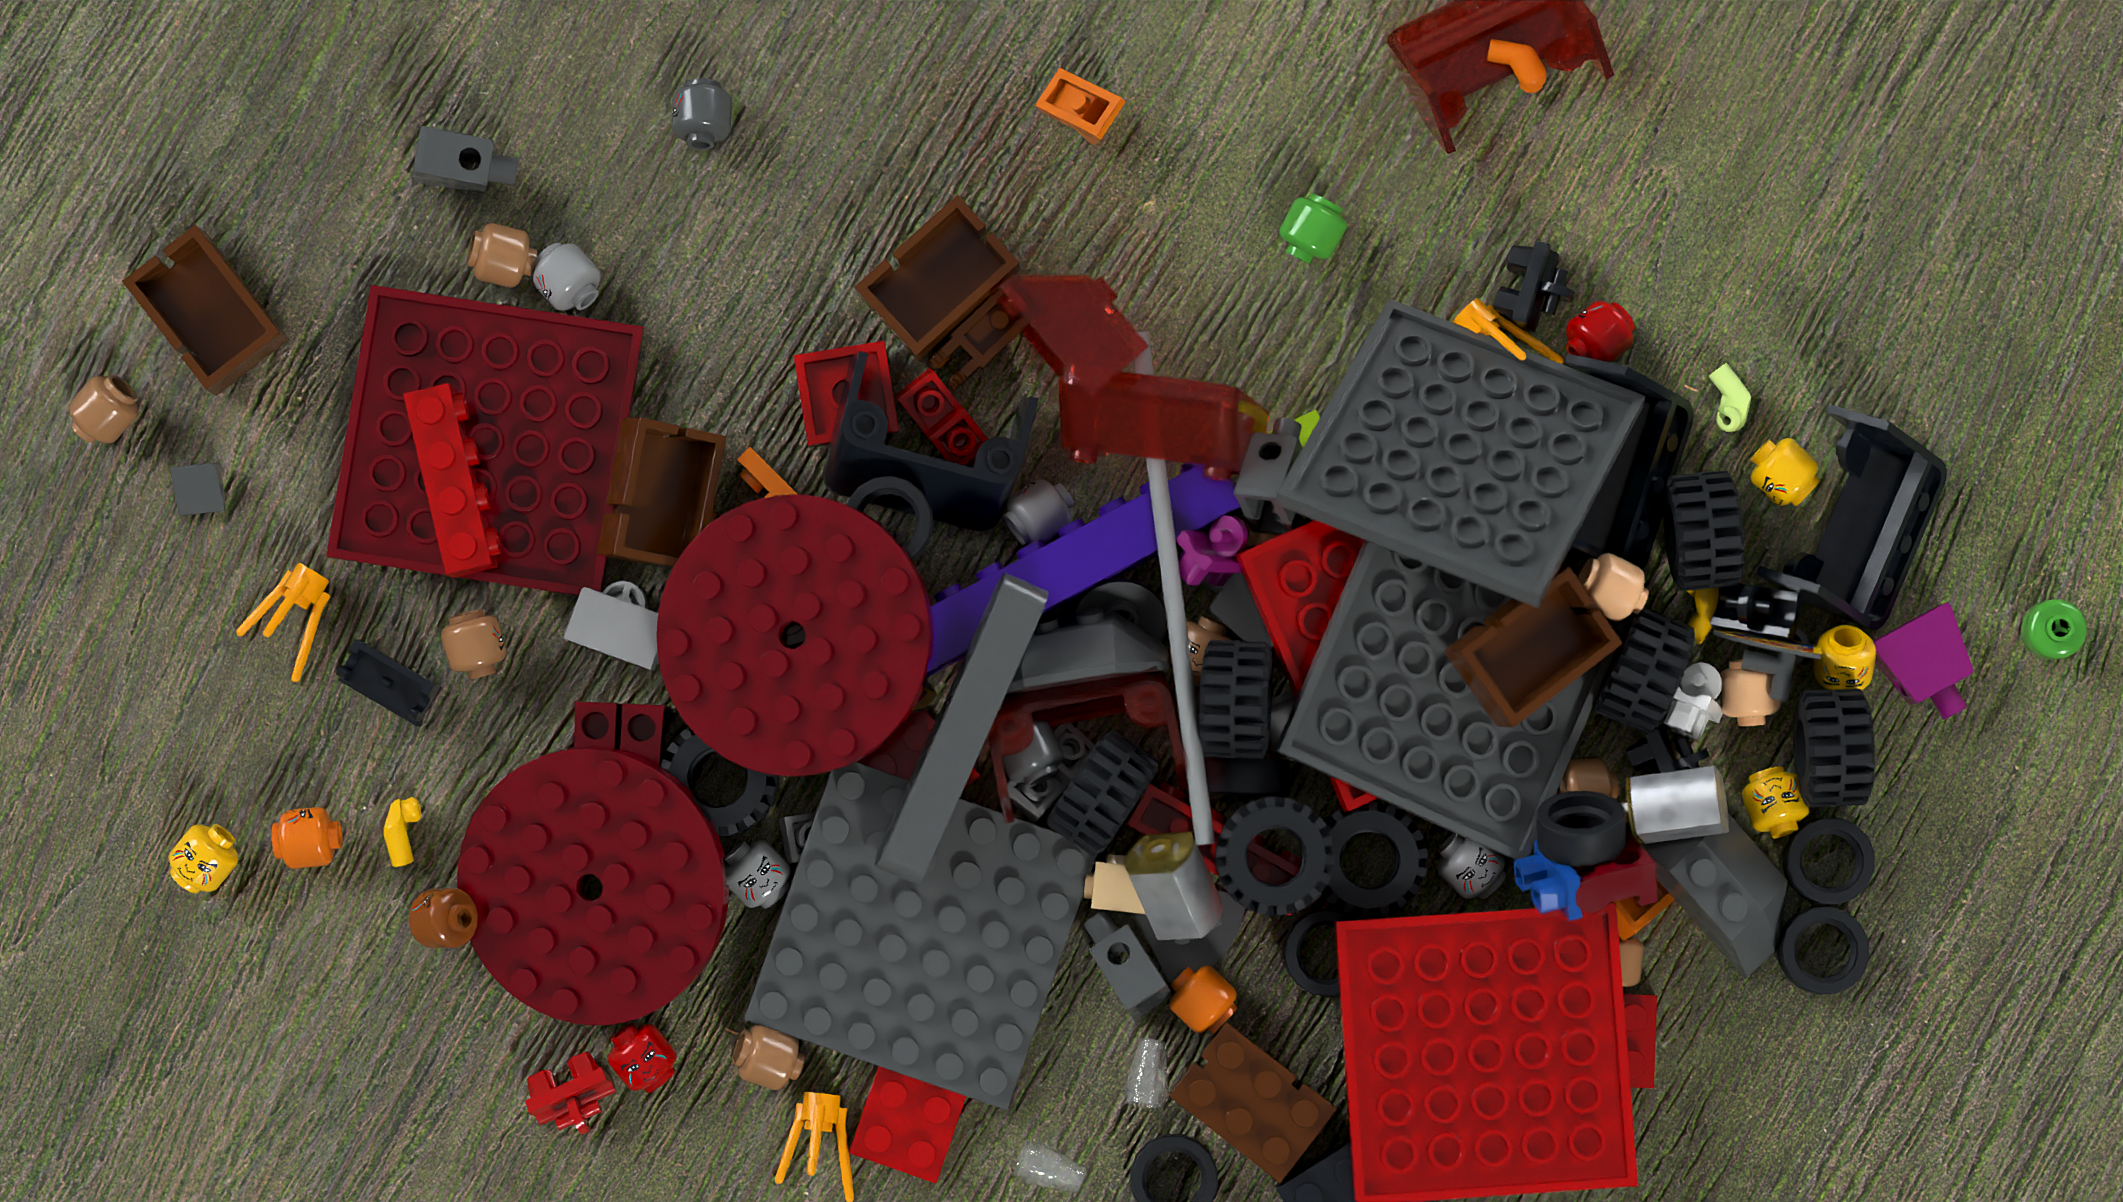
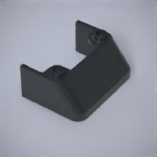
M859 351L853 355L850 360L823 467V481L826 487L833 494L849 499L859 486L871 479L893 476L908 480L922 491L932 508L933 521L972 531H985L993 528L1003 515L1020 473L1039 398L1029 396L1019 401L1010 439L994 437L985 441L976 453L973 467L884 445L888 430V420L884 411L874 403L857 399L868 353ZM894 494L880 495L869 502L871 505L916 516L911 504L901 496Z
M1567 354L1565 363L1579 371L1645 396L1643 408L1567 554L1588 561L1590 558L1597 559L1603 554L1610 553L1643 570L1648 562L1663 516V495L1667 480L1670 475H1676L1692 428V405L1684 397L1628 366Z
M1828 404L1825 413L1846 427L1844 434L1840 436L1837 442L1836 455L1840 467L1848 472L1849 475L1815 555L1800 552L1786 563L1782 573L1759 566L1756 574L1780 590L1801 594L1803 596L1802 601L1856 625L1877 630L1889 618L1943 491L1947 476L1946 465L1943 460L1891 422Z

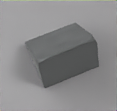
M206 463L170 468L179 516L226 511L221 465Z

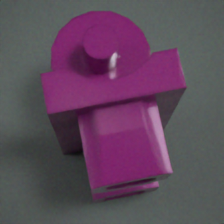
M1219 517L1213 522L1209 531L1183 530L1175 540L1184 549L1178 558L1180 577L1189 585H1199L1205 579L1214 586H1224L1233 573H1242L1235 554L1244 550L1248 541V532L1244 522L1237 517Z

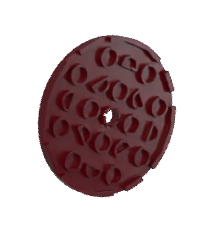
M776 495L745 503L724 513L704 528L683 551L666 582L657 618V654L661 674L674 706L691 730L714 751L740 766L762 773L782 776L815 775L846 767L868 756L882 746L884 741L892 735L898 726L906 721L923 691L922 685L927 673L928 663L932 659L933 617L929 597L915 563L905 548L899 545L892 535L880 526L879 522L850 505L831 499L811 495ZM791 622H798L805 630L806 637L804 643L796 649L790 648L782 640L784 630Z
M597 746L562 749L545 754L521 765L496 784L483 799L467 827L461 845L458 861L457 889L469 894L476 905L478 913L477 928L470 939L475 952L494 979L519 1001L542 1014L569 1023L583 1025L624 1023L650 1014L671 1002L689 988L703 972L719 944L728 911L729 885H726L722 859L725 857L712 821L706 819L699 806L692 799L694 795L677 778L655 763L630 752ZM586 874H593L602 882L603 890L599 898H587L588 895L584 892L581 881Z

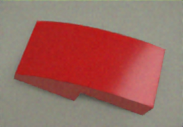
M930 367L894 396L946 461L966 465L976 457L979 447L988 440L967 411L958 403Z

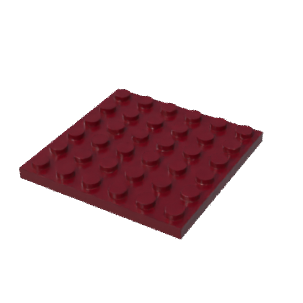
M371 285L326 557L448 576L443 565L403 394L449 383L456 389L457 393L463 392L466 399L469 419L463 420L467 438L474 437L477 445L480 464L474 465L478 483L484 482L486 485L491 509L485 510L489 528L495 527L497 530L502 552L495 555L498 564L497 568L456 578L579 596L581 589L584 587L602 593L608 557L598 555L597 550L604 514L614 513L615 506L607 505L606 503L622 419L631 417L645 328L631 324Z

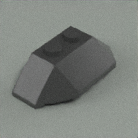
M1090 608L1077 612L1075 618L1058 620L1057 616L1054 615L1041 616L1006 695L1168 670L1170 660L1169 648L1115 611L1103 613L1101 608Z
M1729 814V833L1645 844L1637 835L1636 828H1634L1630 833L1636 839V842H1639L1656 862V879L1744 978L1750 976L1778 949L1782 931L1787 879Z

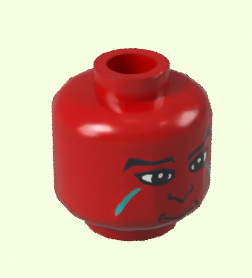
M1600 300L1593 302L1567 323L1566 336L1568 342L1565 345L1568 354L1613 363L1631 348L1634 339L1632 334L1635 329L1634 322L1628 312L1618 303L1611 302L1609 304Z
M631 1022L616 1032L610 1039L614 1047L610 1050L607 1061L630 1090L639 1091L644 1089L647 1094L651 1093L674 1075L676 1070L673 1065L677 1058L676 1051L653 1024H644L636 1028Z

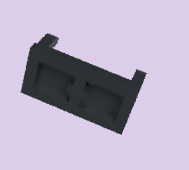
M355 638L348 649L350 653L348 660L337 669L336 675L340 677L338 681L419 727L439 693L441 686L364 641Z

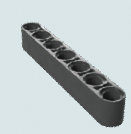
M1003 573L1000 577L875 858V867L916 884H919L923 879L1041 617L1048 598L1047 590L1008 573Z

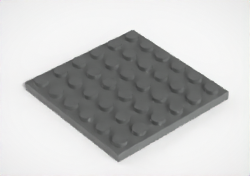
M1389 299L1277 492L1279 500H1276V505L1539 607L1643 408L1645 396L1523 350L1527 355L1526 359L1521 361L1494 338L1481 333L1476 334L1468 328Z
M1364 540L1274 751L1508 858L1517 860L1528 857L1533 849L1534 841L1537 839L1536 811L1543 801L1554 796L1558 790L1617 648L1515 727H1496L1443 651L1475 626H1486L1483 620L1507 603L1512 597ZM1571 607L1575 613L1585 609L1584 607ZM1632 612L1623 621L1612 622L1606 619L1620 640Z
M858 762L831 771L744 1020L1007 1110L1085 888L1086 874L1091 873L1096 856H1091L1056 831L959 798L930 865L921 882L916 884L874 866L881 842L909 780Z

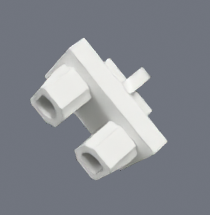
M1702 662L1692 664L1685 670L1681 680L1682 690L1678 687L1664 721L1667 726L1672 728L1671 730L1674 733L1684 737L1687 736L1689 739L1697 742L1701 739L1707 721L1711 720L1719 723L1723 714L1721 712L1722 708L1714 700L1721 692V675L1715 667Z

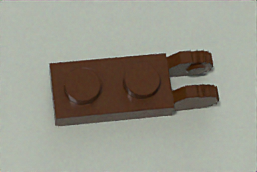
M1016 272L951 334V339L927 362V365L933 371L942 368L961 347L971 360L962 369H958L946 384L955 392L979 368L983 370L1048 308V304Z

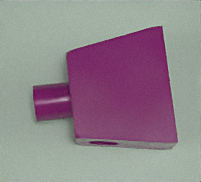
M1949 602L1932 608L1874 640L1876 665L1909 705L1917 704L1930 697L1942 720L1967 708L1955 683L1971 675L1973 667Z

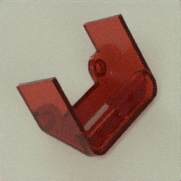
M1454 0L1399 26L1387 38V45L1392 59L1424 124L1447 154L1456 151L1449 129L1456 126L1466 114L1467 106L1463 97L1514 73L1510 65L1487 61L1491 39L1529 45L1535 49L1540 60H1544L1553 69L1571 71L1580 67L1583 62L1590 60L1605 79L1614 76L1596 17L1582 0Z
M1011 275L990 293L1000 308L1019 329L1028 324L1021 333L1077 400L1085 393H1088L1090 396L1149 347L1112 303L1118 296L1101 276L1093 280L1088 275Z
M1062 365L1060 370L1058 394L1061 448L1070 454L1069 459L1072 461L1097 464V458L1107 457L1108 453L1192 464L1197 468L1203 469L1202 477L1230 482L1231 475L1239 476L1252 435L1257 432L1266 433L1269 411L1236 387L1211 382L1075 365Z
M1164 670L1005 695L988 733L1005 823L1015 821L1002 756L1020 753L1030 746L1035 734L1033 720H1045L1051 726L1127 712L1129 718L1139 726L1156 727L1166 725L1179 790L1188 788L1185 759L1172 697Z

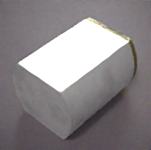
M1715 766L1626 778L1627 797L1626 803H1622L1624 812H1627L1632 835L1640 844L1729 833L1723 777Z
M1192 833L1147 834L1132 847L1126 857L1125 868L1157 940L1202 938L1209 933L1222 916L1223 904Z

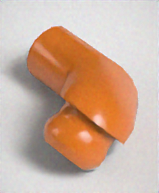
M1491 39L1487 61L1510 65L1519 81L1520 88L1524 92L1536 93L1541 90L1547 79L1546 68L1535 49L1525 44Z

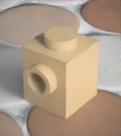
M1108 854L1107 863L1096 862L1095 872L1091 871L1090 874H1086L1084 899H1092V909L1146 915L1127 873V863L1130 856Z

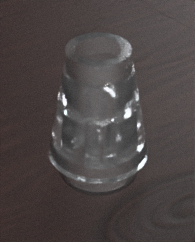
M1139 1039L1138 1048L1136 1049L1123 1092L1127 1093L1126 1104L1150 1109L1163 1108L1164 1098L1169 1097L1167 1055L1165 1052L1166 1042L1154 1039Z
M1026 1140L1016 1159L1013 1175L1022 1178L1023 1184L1070 1191L1076 1194L1083 1182L1086 1168L1078 1165V1163L1041 1140H1038L1036 1143Z

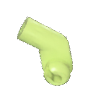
M1726 362L1708 377L1722 394L1716 415V423L1721 430L1733 432L1740 430L1746 423L1751 395Z

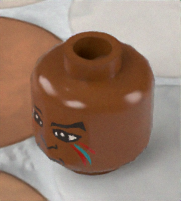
M434 888L426 890L413 900L409 910L411 933L418 943L427 948H458L468 943L477 928L478 913L476 905L470 895L460 889Z

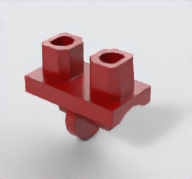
M588 1051L571 1057L567 1061L573 1080L558 1086L555 1076L550 1069L542 1070L527 1078L530 1099L526 1100L525 1103L529 1114L535 1116L540 1126L555 1120L559 1130L575 1124L581 1135L591 1132L587 1118L602 1112L598 1100L617 1092L613 1080L598 1065Z

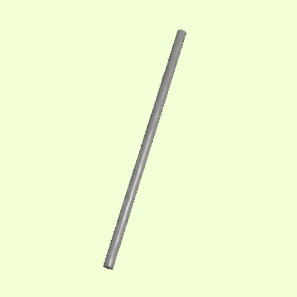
M1136 332L1130 334L1195 842L1196 845L1211 844L1215 842L1203 749L1200 744V726L1149 332Z

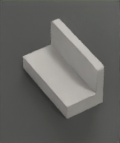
M586 587L581 589L564 639L654 672L659 662L656 638L658 613Z

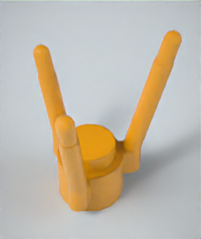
M1479 298L1469 303L1452 322L1468 328L1476 334L1481 333L1491 338L1493 337L1521 361L1526 359V353L1506 336L1500 328H1503L1544 357L1560 364L1564 362L1562 356L1503 317L1491 304L1486 306Z
M298 562L292 572L287 570L280 583L237 628L236 634L238 636L245 635L282 595L285 598L263 630L265 637L272 635L293 604L304 610H307L310 603L314 604L291 676L293 682H298L306 665L322 611L331 597L324 592L330 581Z
M804 1092L803 1104L796 1103L795 1119L775 1176L777 1184H781L784 1181L804 1121V1130H811L807 1174L810 1176L816 1173L821 1133L832 1132L834 1123L846 1202H853V1180L846 1131L847 1108H840L841 1096Z

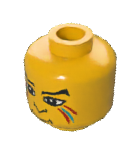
M1792 438L1782 439L1776 445L1769 439L1750 459L1756 464L1751 473V482L1778 506H1784L1789 503L1797 506L1820 481L1816 476L1819 468L1817 460Z
M1840 625L1824 632L1816 644L1817 647L1821 648V659L1814 658L1813 671L1817 682L1827 690H1863L1870 684L1874 673L1876 659L1874 641L1861 629L1851 625Z
M1782 766L1768 768L1752 774L1749 777L1750 783L1742 791L1743 801L1752 827L1760 832L1770 831L1772 838L1785 837L1799 831L1797 823L1808 816L1809 807L1805 805L1801 797L1798 776L1795 773L1785 772Z
M202 824L191 826L173 847L168 856L172 867L169 871L170 875L181 887L191 893L215 891L238 863V854L233 847L235 838L228 830L217 824H213L212 827Z

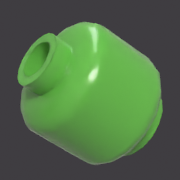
M1312 192L1309 198L1299 197L1295 199L1279 229L1280 237L1289 243L1285 252L1307 264L1311 263L1313 257L1321 260L1329 259L1347 228V222L1341 216L1344 209Z
M2061 599L2046 600L2031 607L2025 614L2021 625V636L2026 648L2036 657L2045 660L2063 659L2076 653L2083 645L2087 633L2086 620L2080 609L2071 602ZM2058 632L2061 633L2060 637L2056 636L2055 634Z

